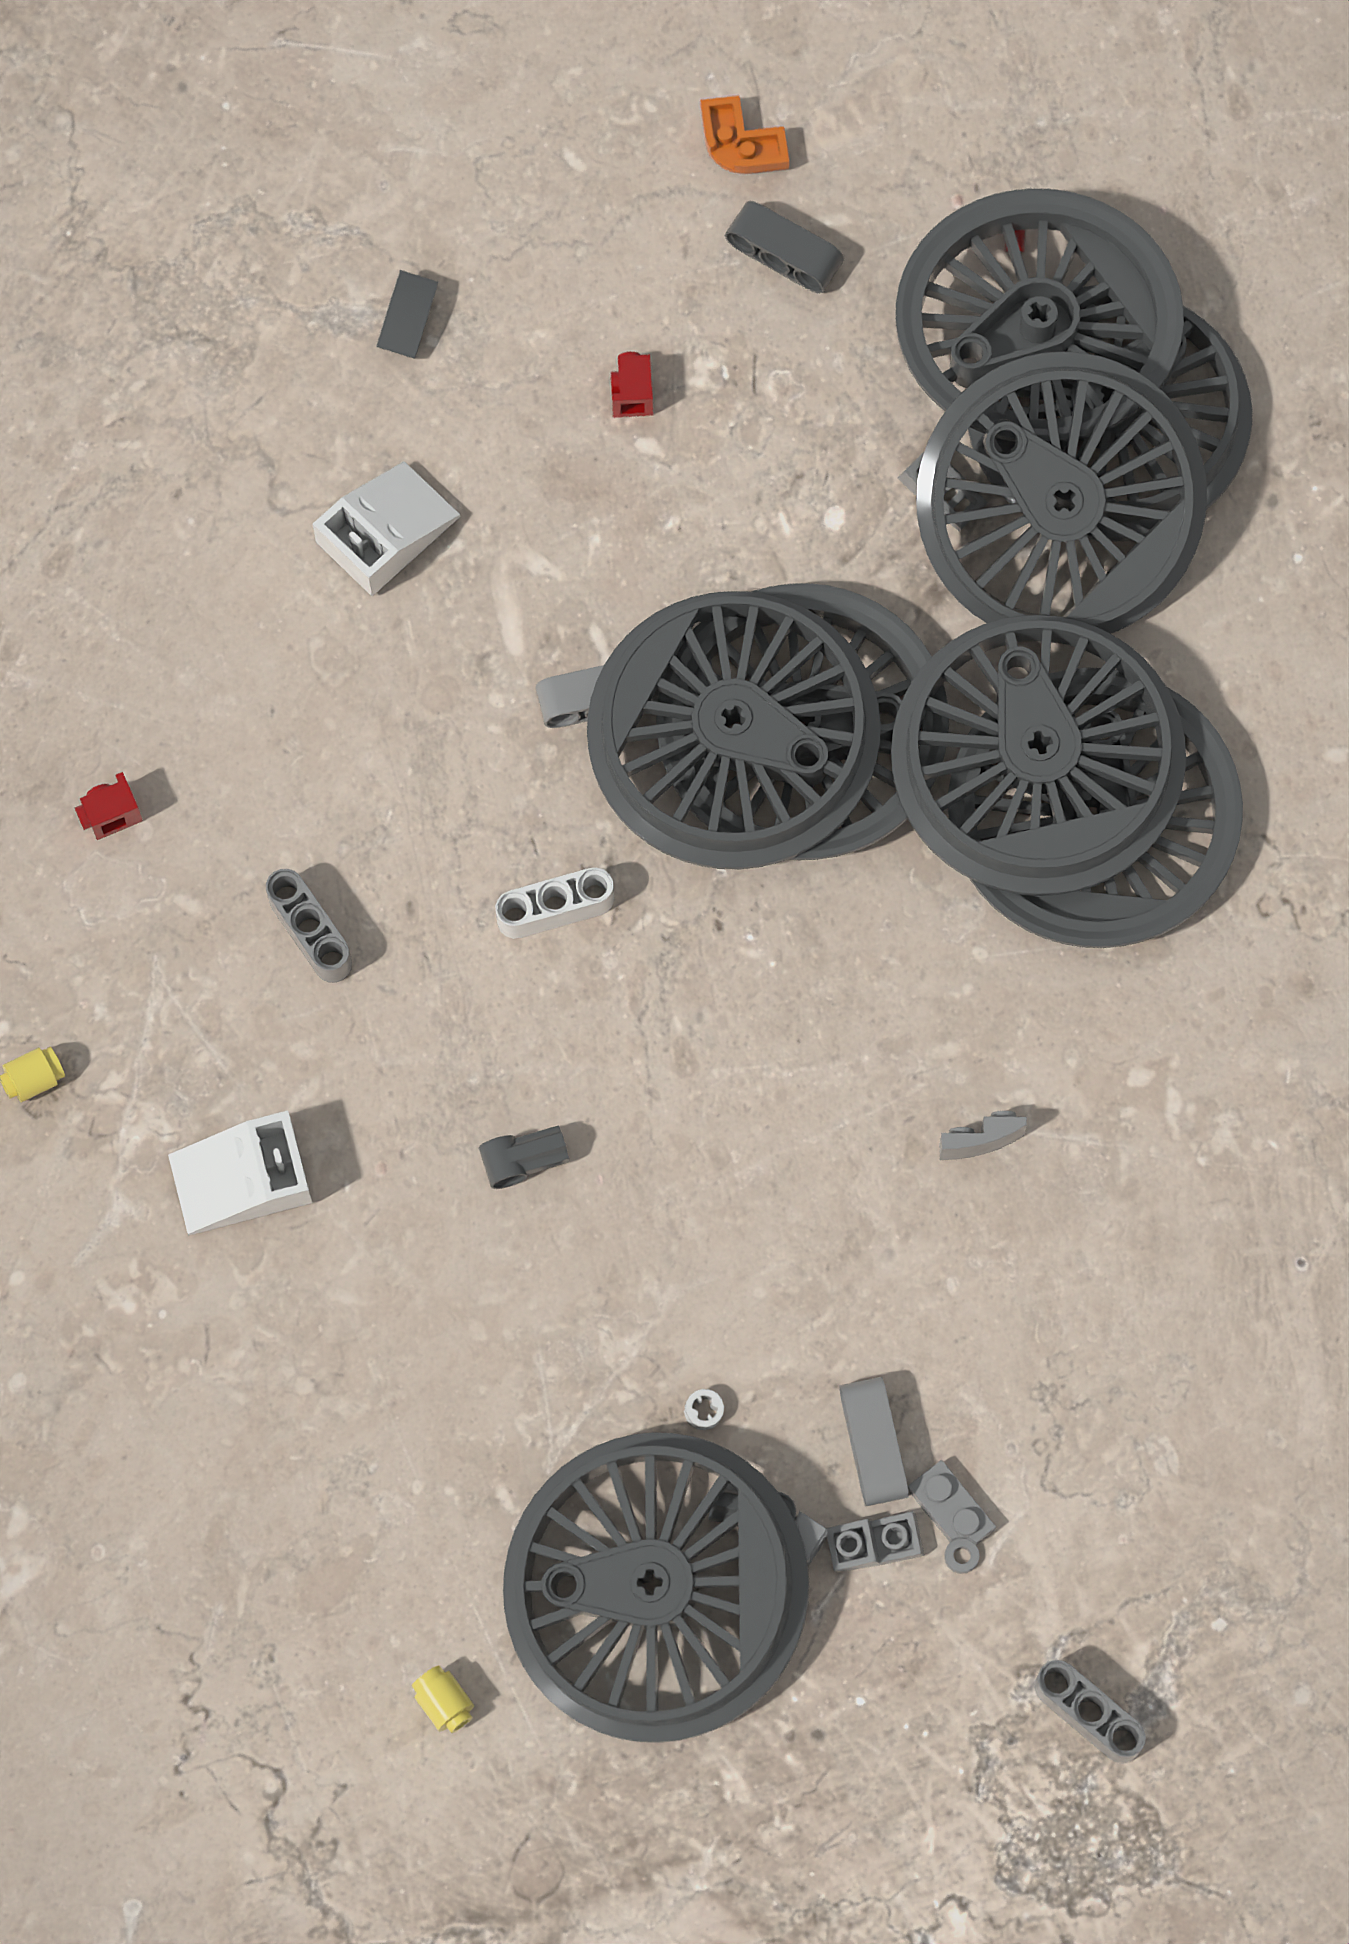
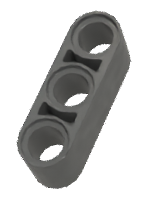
M753 201L745 203L725 233L726 240L735 249L814 293H822L844 261L843 254L831 243Z

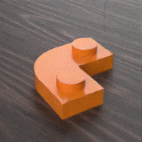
M739 95L700 100L706 148L711 158L719 166L739 174L789 169V156L784 126L745 131Z

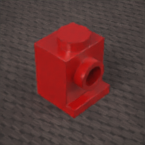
M638 352L619 354L618 371H610L613 418L653 416L650 354L641 355Z
M123 772L115 775L117 783L112 785L100 784L93 787L87 792L86 796L80 798L82 805L74 807L83 830L92 828L97 840L143 821Z

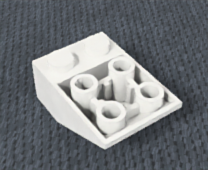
M403 461L343 496L312 525L316 543L373 596L459 519L460 514Z
M288 1111L243 1122L168 1154L188 1236L312 1203Z

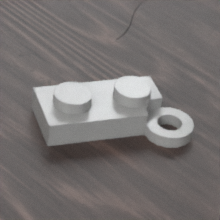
M940 1460L908 1486V1491L950 1542L944 1554L948 1568L955 1573L966 1574L977 1566L979 1550L976 1545L994 1532L996 1526L945 1463ZM963 1548L969 1552L970 1560L967 1563L960 1564L955 1561L953 1554L957 1549Z

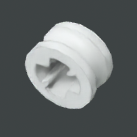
M708 1389L697 1390L689 1396L684 1409L686 1421L697 1430L712 1429L720 1422L723 1416L724 1404L716 1392ZM702 1399L711 1401L710 1408L716 1411L715 1417L712 1418L708 1415L707 1421L698 1419V1411L692 1409L693 1403L697 1402L700 1405Z

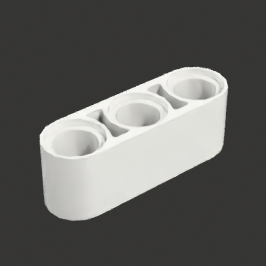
M595 867L510 890L498 898L495 906L498 928L506 937L516 939L600 916L608 912L613 905V879L604 869ZM598 885L603 887L606 893L599 898H590L584 891L590 886ZM551 897H560L566 901V904L557 910L549 909L544 905L546 900ZM512 908L522 909L526 913L518 921H510L504 917V914Z

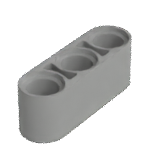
M604 665L552 676L536 684V691L546 727L559 728L587 722L591 696ZM656 691L651 701L658 702L659 691Z
M290 869L274 871L266 882V892L272 910L322 980L329 983H337L344 980L352 969V960L346 941L300 875ZM285 886H290L297 890L292 898L280 899L276 897L277 891ZM307 919H314L320 923L318 928L312 932H303L298 929L299 925ZM329 952H337L343 956L341 961L335 965H325L321 962L322 957Z
M878 1377L839 1385L844 1416L865 1506L909 1498L906 1476L883 1378Z
M1053 1660L1042 1666L1035 1680V1691L1044 1704L1114 1762L1128 1763L1138 1757L1145 1745L1146 1739L1144 1728L1138 1721L1065 1661ZM1050 1673L1063 1675L1068 1684L1067 1690L1062 1693L1049 1691L1045 1686L1044 1677ZM1086 1701L1097 1704L1102 1713L1101 1719L1096 1722L1083 1720L1079 1715L1078 1706ZM1119 1730L1130 1732L1135 1738V1748L1130 1751H1121L1113 1743V1734Z

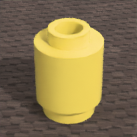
M51 1046L44 1050L38 1047L3 1064L5 1073L0 1075V1082L9 1099L17 1096L18 1100L22 1103L57 1086V1080L65 1077V1073Z
M440 1665L425 1672L412 1684V1688L417 1693L414 1698L439 1732L448 1729L451 1733H454L472 1719L469 1712L474 1707L473 1702L451 1672H444Z

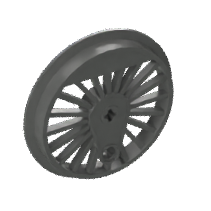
M1030 188L1001 192L978 199L959 208L932 228L916 247L903 271L896 299L895 322L901 352L910 372L928 397L943 411H946L962 393L952 384L953 382L967 388L989 371L1005 363L1025 356L1047 352L1086 353L1085 351L1140 369L1139 373L1152 381L1160 389L1176 361L1181 345L1184 317L1180 287L1169 260L1153 238L1134 220L1119 210L1085 195L1055 189ZM1038 229L1036 278H1028L1014 233L1015 230ZM1047 230L1060 231L1068 241L1053 280L1045 278ZM1003 233L1018 280L1016 284L1012 282L982 240ZM971 247L1005 293L1003 294L956 260L955 257ZM1077 253L1086 266L1066 287L1062 283L1073 257ZM946 269L992 303L933 282L940 272ZM1094 276L1099 285L1075 298L1080 289ZM1107 295L1113 301L1112 303L1086 308ZM926 296L981 314V316L922 313V308ZM1124 315L1130 324L1094 323L1093 321ZM923 328L965 331L958 338L927 344ZM1091 337L1142 340L1151 352L1149 356H1145ZM951 354L950 369L942 373L933 358ZM973 358L978 360V362L967 363L963 359ZM1061 379L1051 380L1053 395L1061 417L1056 418L1060 443H1065L1069 439L1072 414ZM1069 379L1077 389L1078 380ZM1040 382L1031 384L1028 420L1035 434L1050 443L1047 420L1038 419ZM1089 383L1085 401L1091 410L1083 412L1079 440L1091 436L1108 401L1106 403L1101 401ZM1006 395L1001 398L996 411L987 408L983 412L992 422L1006 419L1020 425L1017 417L1007 415L1010 403ZM1123 395L1105 431L1130 418L1141 408ZM977 419L970 426L972 429L982 433L986 430ZM1001 430L995 436L996 438L1016 442L1015 434L1011 430Z
M1097 285L1082 287L1075 295V298ZM1107 295L1086 308L1112 303L1113 301ZM1183 306L1184 325L1181 345L1171 372L1160 389L1170 399L1223 391L1225 408L1172 401L1183 417L1226 423L1221 440L1190 427L1198 446L1213 452L1210 459L1204 464L1207 484L1206 509H1208L1227 490L1244 461L1252 429V403L1245 374L1230 346L1210 324ZM1124 315L1117 316L1116 324H1125L1126 318ZM1091 337L1103 341L1102 337ZM1186 338H1188L1200 351L1184 358L1187 345ZM1114 339L1115 346L1145 356H1149L1151 352L1142 340H1135L1122 347L1123 339ZM1208 362L1217 375L1214 378L1174 384L1178 376ZM1125 365L1138 373L1140 372V369ZM1061 379L1071 414H1073L1076 388L1069 379ZM1088 381L1103 403L1109 401L1114 391L1113 389ZM1031 385L1017 389L1016 395L1030 398ZM1041 385L1039 389V399H1043ZM996 401L988 408L996 411L1000 402ZM1086 401L1083 412L1091 410ZM1054 402L1055 414L1060 416L1057 404ZM1044 404L1039 405L1038 419L1046 418ZM1030 406L1022 407L1029 419ZM1008 409L1007 415L1016 417L1013 409ZM1140 409L1119 425L1104 431L1096 447L1100 448L1099 457L1144 412L1143 409ZM1152 419L1117 453L1120 465L1130 460L1127 446L1130 444L1137 455L1149 450L1141 435L1155 447L1166 441V438L1155 429L1158 426ZM969 427L968 434L972 449L989 457L983 444L984 433ZM994 437V447L999 452H1007L1015 445L1013 441ZM1090 437L1081 439L1084 442L1075 457L1077 460H1079ZM1068 442L1060 443L1061 450L1066 452ZM1172 451L1164 454L1175 463ZM1155 459L1143 464L1153 480L1167 478ZM979 463L991 484L1006 486L999 472ZM1107 464L1097 473V476L1106 473ZM1133 470L1122 475L1124 485L1135 483ZM1180 486L1159 489L1160 494L1139 499L1138 493L1126 494L1128 501L1117 502L1113 497L1105 499L1106 502L1169 511L1180 500ZM1060 490L1056 491L1053 495L1057 500L1054 508L1056 509L1060 505L1068 508L1072 503L1068 498L1072 491L1069 490L1066 493ZM1003 496L1010 504L1016 503L1013 497ZM1109 511L1103 512L1104 516L1142 535H1145L1160 520ZM1099 522L1096 525L1110 541L1132 540ZM1090 532L1086 534L1088 539L1098 541Z
M1064 351L1040 353L1013 360L989 371L967 387L946 409L927 442L920 463L916 490L917 520L927 556L945 587L973 615L985 623L1016 616H1050L1061 542H1065L1074 606L1063 617L1096 626L1110 634L1135 623L1147 615L1176 587L1196 553L1202 536L1207 506L1206 474L1198 443L1189 424L1170 398L1152 381L1119 362L1097 355ZM1051 380H1078L1066 453L1060 448ZM1089 381L1109 387L1114 391L1079 460H1077L1075 457ZM1041 382L1050 443L1035 434L1015 390ZM1006 395L1020 425L1006 419L992 422L983 412ZM1123 395L1143 409L1144 412L1088 467L1087 464ZM976 419L986 428L983 435V444L989 457L960 442ZM1151 419L1156 423L1166 438L1165 442L1100 476L1096 475ZM1001 430H1011L1015 434V445L1007 452H999L994 447V437ZM957 451L999 472L1006 486L947 477L954 452ZM1172 451L1178 476L1103 488L1104 484ZM1180 486V500L1169 511L1106 502L1105 499L1107 497ZM949 487L1010 496L1015 499L1016 503L944 514V489ZM1060 490L1063 493L1069 490L1072 491L1068 497L1072 503L1068 508L1062 505L1056 509L1054 508L1057 500L1053 495L1056 491ZM1109 511L1160 520L1145 535H1142L1104 516L1103 512ZM1017 512L1024 514L954 550L947 532L946 524ZM1099 522L1137 543L1124 555L1096 525ZM1030 523L1031 526L976 580L967 572L959 560ZM1089 532L1118 560L1107 573H1105L1086 536ZM1037 533H1040L1005 603L988 593L983 587ZM1077 539L1099 580L1084 596L1074 542ZM1048 540H1052L1040 613L1033 614L1014 608Z
M797 583L770 586L752 591L788 600L818 615L831 626L836 625L855 632L849 644L856 653L865 639H868L885 653L866 669L870 679H873L894 661L907 680L880 691H875L879 713H888L896 720L897 712L902 702L899 697L905 695L915 676L932 657L920 638L906 623L879 603L863 595L833 586ZM724 617L723 624L728 658L738 669L741 654L730 643L745 634L747 618ZM710 619L701 621L692 631L712 667L711 659L718 653L714 621ZM757 619L754 639L762 656H764L769 643L761 627L775 623ZM790 631L788 634L790 660L799 653L797 633ZM685 641L676 658L708 687L709 685ZM820 651L814 656L810 678L821 672L824 655ZM776 658L769 668L772 677L780 670ZM750 664L746 676L748 681H750L755 672V669ZM669 668L664 680L699 696ZM801 668L792 675L793 682L786 683L785 681L770 696L802 682ZM715 673L718 681L723 680L721 676ZM764 679L759 685V688H761L766 683ZM838 679L781 706L789 707L849 698L845 686L836 685L840 680ZM943 684L935 694L934 699L948 704ZM659 692L658 702L690 707ZM927 710L922 722V731L948 733L949 718ZM852 711L798 718L799 721L805 722L806 726L854 733ZM656 715L657 725L689 721ZM895 721L887 725L880 724L879 752L891 754ZM689 734L657 738L659 748ZM824 742L828 748V761L843 767L844 764L840 760H847L851 746ZM696 745L664 760L663 764L666 773L687 756ZM919 745L921 767L943 762L947 746ZM807 754L800 756L797 762L802 766L808 767L816 764L818 760L813 755ZM704 757L673 784L674 789L682 800L704 763ZM876 763L873 776L895 788L892 771ZM718 766L713 767L690 809L707 827L709 826L720 769ZM746 774L747 782L755 775ZM826 774V777L821 782L825 792L833 784L831 777ZM737 775L726 784L718 832H745L743 813L739 817L727 809L725 801L739 790ZM937 777L925 780L929 791ZM770 779L772 784L774 785L776 780ZM785 782L781 801L788 812L793 787ZM761 785L750 801L753 817L766 798ZM866 789L861 801L872 814L853 824L848 817L841 825L842 828L836 829L829 837L813 848L789 860H819L838 857L872 845L889 835L908 819L901 806L897 792L882 805ZM805 799V807L807 809L812 805ZM776 817L775 825H778L780 822ZM754 824L755 831L765 829Z
M725 591L694 596L671 604L651 615L626 635L604 664L596 681L588 711L587 740L590 761L599 788L619 819L634 834L657 850L678 860L702 867L740 870L768 866L796 857L829 837L844 823L862 799L872 779L880 746L881 722L875 689L867 669L852 646L833 626L806 608L782 598L746 591ZM746 617L747 623L737 678L731 679L723 618ZM710 619L714 621L723 680L718 681L692 631V627L697 622ZM757 619L780 625L750 681H746ZM790 631L797 633L810 642L759 688ZM685 641L709 685L708 687L676 658ZM818 651L833 665L832 668L770 696ZM669 668L699 696L664 680ZM840 678L849 698L789 707L781 706ZM656 691H659L690 707L651 700ZM852 711L854 733L805 726L798 718ZM644 713L689 720L636 728ZM735 720L741 721V725L734 724L732 728L726 727V723L732 725ZM689 734L624 765L620 762L619 756L627 742ZM824 742L851 746L843 767L828 761V748ZM696 745L687 756L644 795L638 791L629 779L630 776ZM809 754L816 757L818 762L813 766L805 767L800 765L797 759L802 755ZM704 757V763L673 817H670L653 805L664 792ZM713 767H720L708 830L683 823ZM729 770L737 772L745 832H718ZM746 774L757 777L780 824L755 831ZM827 774L836 780L821 797L811 786L821 783ZM770 779L789 783L812 806L799 815L790 818Z
M1026 615L999 619L969 630L950 641L930 658L911 682L897 712L892 735L891 761L895 789L901 806L918 836L935 855L960 874L982 885L1015 894L1044 896L1077 892L1105 882L1128 869L1155 844L1167 827L1181 795L1185 776L1186 748L1182 722L1171 694L1157 672L1133 648L1114 635L1078 620L1059 616ZM1041 641L1040 661L1032 650L1018 646L1017 643ZM1051 642L1075 647L1058 691L1049 678ZM1006 645L1007 650L1001 655L998 670L996 671L985 655V652ZM1087 651L1106 661L1066 707L1064 699L1084 652ZM974 659L996 691L997 704L955 671L968 661ZM1013 667H1021L1029 675L1023 679H1016L1009 675L1008 670ZM1115 669L1132 684L1073 719L1078 710ZM947 681L996 719L997 723L936 700L934 696L943 683ZM1138 695L1141 696L1150 712L1148 715L1080 730ZM928 710L996 737L921 731V727ZM1155 726L1158 748L1084 742ZM1039 744L1041 750H1046V753L1039 754L1038 750L1033 748V745ZM918 746L993 749L994 751L921 767ZM1084 756L1159 761L1156 783ZM998 763L996 766L936 801L933 799L925 782L926 779ZM1079 769L1144 793L1150 797L1147 803L1126 807ZM1000 776H1004L1001 783L960 829L942 812ZM1072 779L1110 811L1093 815L1070 780ZM1012 786L1015 787L1016 792L997 837L979 842L970 838L969 835ZM1062 789L1080 818L1069 821L1065 820L1057 790ZM1025 793L1031 794L1030 830L1009 834ZM1041 794L1048 795L1055 824L1039 827Z
M1101 668L1077 669L1064 699L1066 707ZM1066 670L1049 674V678L1057 691ZM1114 670L1084 705H1099L1132 684L1118 670ZM1167 687L1177 707L1185 737V748L1190 754L1186 757L1185 772L1198 766L1207 784L1204 787L1181 791L1177 805L1211 799L1213 821L1171 817L1165 829L1212 834L1210 846L1206 855L1161 836L1152 846L1199 867L1188 883H1183L1148 852L1138 861L1176 893L1168 900L1153 899L1132 865L1122 873L1137 897L1118 895L1114 877L1104 882L1107 894L1091 892L1090 887L1077 892L1044 896L1000 891L970 879L979 893L994 909L1009 921L1044 939L1077 947L1110 948L1136 944L1155 938L1177 927L1205 905L1222 883L1235 857L1242 828L1243 801L1237 770L1227 746L1210 721L1193 704ZM1140 695L1117 707L1134 712L1132 718L1150 714ZM1112 710L1080 730L1122 721L1119 714ZM987 712L981 716L997 723V720ZM972 728L968 734L996 737L994 735L988 734L975 728ZM1136 731L1111 736L1106 740L1097 739L1084 743L1130 746ZM1156 739L1150 747L1158 748V740ZM961 747L956 759L994 750ZM1084 756L1134 776H1138L1151 762L1137 760L1130 767L1129 759ZM989 764L952 773L948 793L995 765ZM1079 769L1126 807L1147 803L1149 799L1136 800L1137 797L1144 793ZM1157 773L1145 780L1156 783ZM1002 775L995 780L1001 782L1004 776ZM1072 779L1070 780L1088 808L1096 807L1098 814L1110 811ZM1062 789L1057 790L1065 820L1069 821L1080 818ZM974 792L948 808L949 820L960 829L975 812V809L985 801L987 796H978ZM1041 794V800L1048 803H1041L1040 815L1051 816L1040 818L1039 827L1055 824L1048 795ZM1001 798L992 811L1007 812L1012 799ZM1022 801L1017 813L1031 814L1032 802ZM1030 821L1012 824L1009 834L1030 830ZM1001 826L978 830L976 827L969 837L977 842L996 838Z
M658 1432L633 1434L607 1441L579 1454L555 1472L533 1496L515 1528L508 1549L503 1580L504 1612L514 1649L524 1669L539 1690L562 1712L597 1732L619 1739L652 1743L679 1741L714 1731L735 1720L765 1696L780 1678L794 1654L805 1624L809 1600L808 1562L801 1534L787 1504L773 1485L746 1460L726 1448L694 1436ZM657 1461L683 1463L660 1539L657 1540ZM637 1462H645L646 1539L644 1540L642 1539L619 1468ZM694 1467L717 1475V1480L671 1545L670 1542ZM609 1471L632 1543H627L585 1485ZM728 1484H731L738 1490V1510L682 1552ZM577 1491L618 1547L608 1548L558 1512V1510ZM553 1519L598 1552L580 1557L541 1545L540 1541L547 1526ZM738 1526L739 1547L691 1563V1560ZM536 1554L561 1561V1563L554 1564L547 1569L542 1581H532ZM739 1559V1576H697V1573ZM652 1575H655L656 1578L663 1582L662 1586L655 1588L654 1595L643 1588L644 1583L651 1582ZM566 1576H574L577 1584L576 1590L571 1596L560 1598L557 1593L559 1581ZM739 1587V1605L698 1593L699 1588ZM531 1592H543L546 1599L561 1610L534 1618ZM696 1602L739 1615L740 1640L693 1608ZM582 1614L596 1617L594 1621L550 1654L547 1652L538 1630ZM688 1615L740 1652V1673L730 1681L686 1623L684 1619ZM610 1622H617L575 1683H572L556 1664ZM630 1625L632 1629L608 1704H605L584 1691ZM675 1625L722 1687L714 1694L696 1702L672 1627ZM643 1629H646V1712L620 1709L619 1707ZM658 1630H662L686 1705L665 1711H658Z

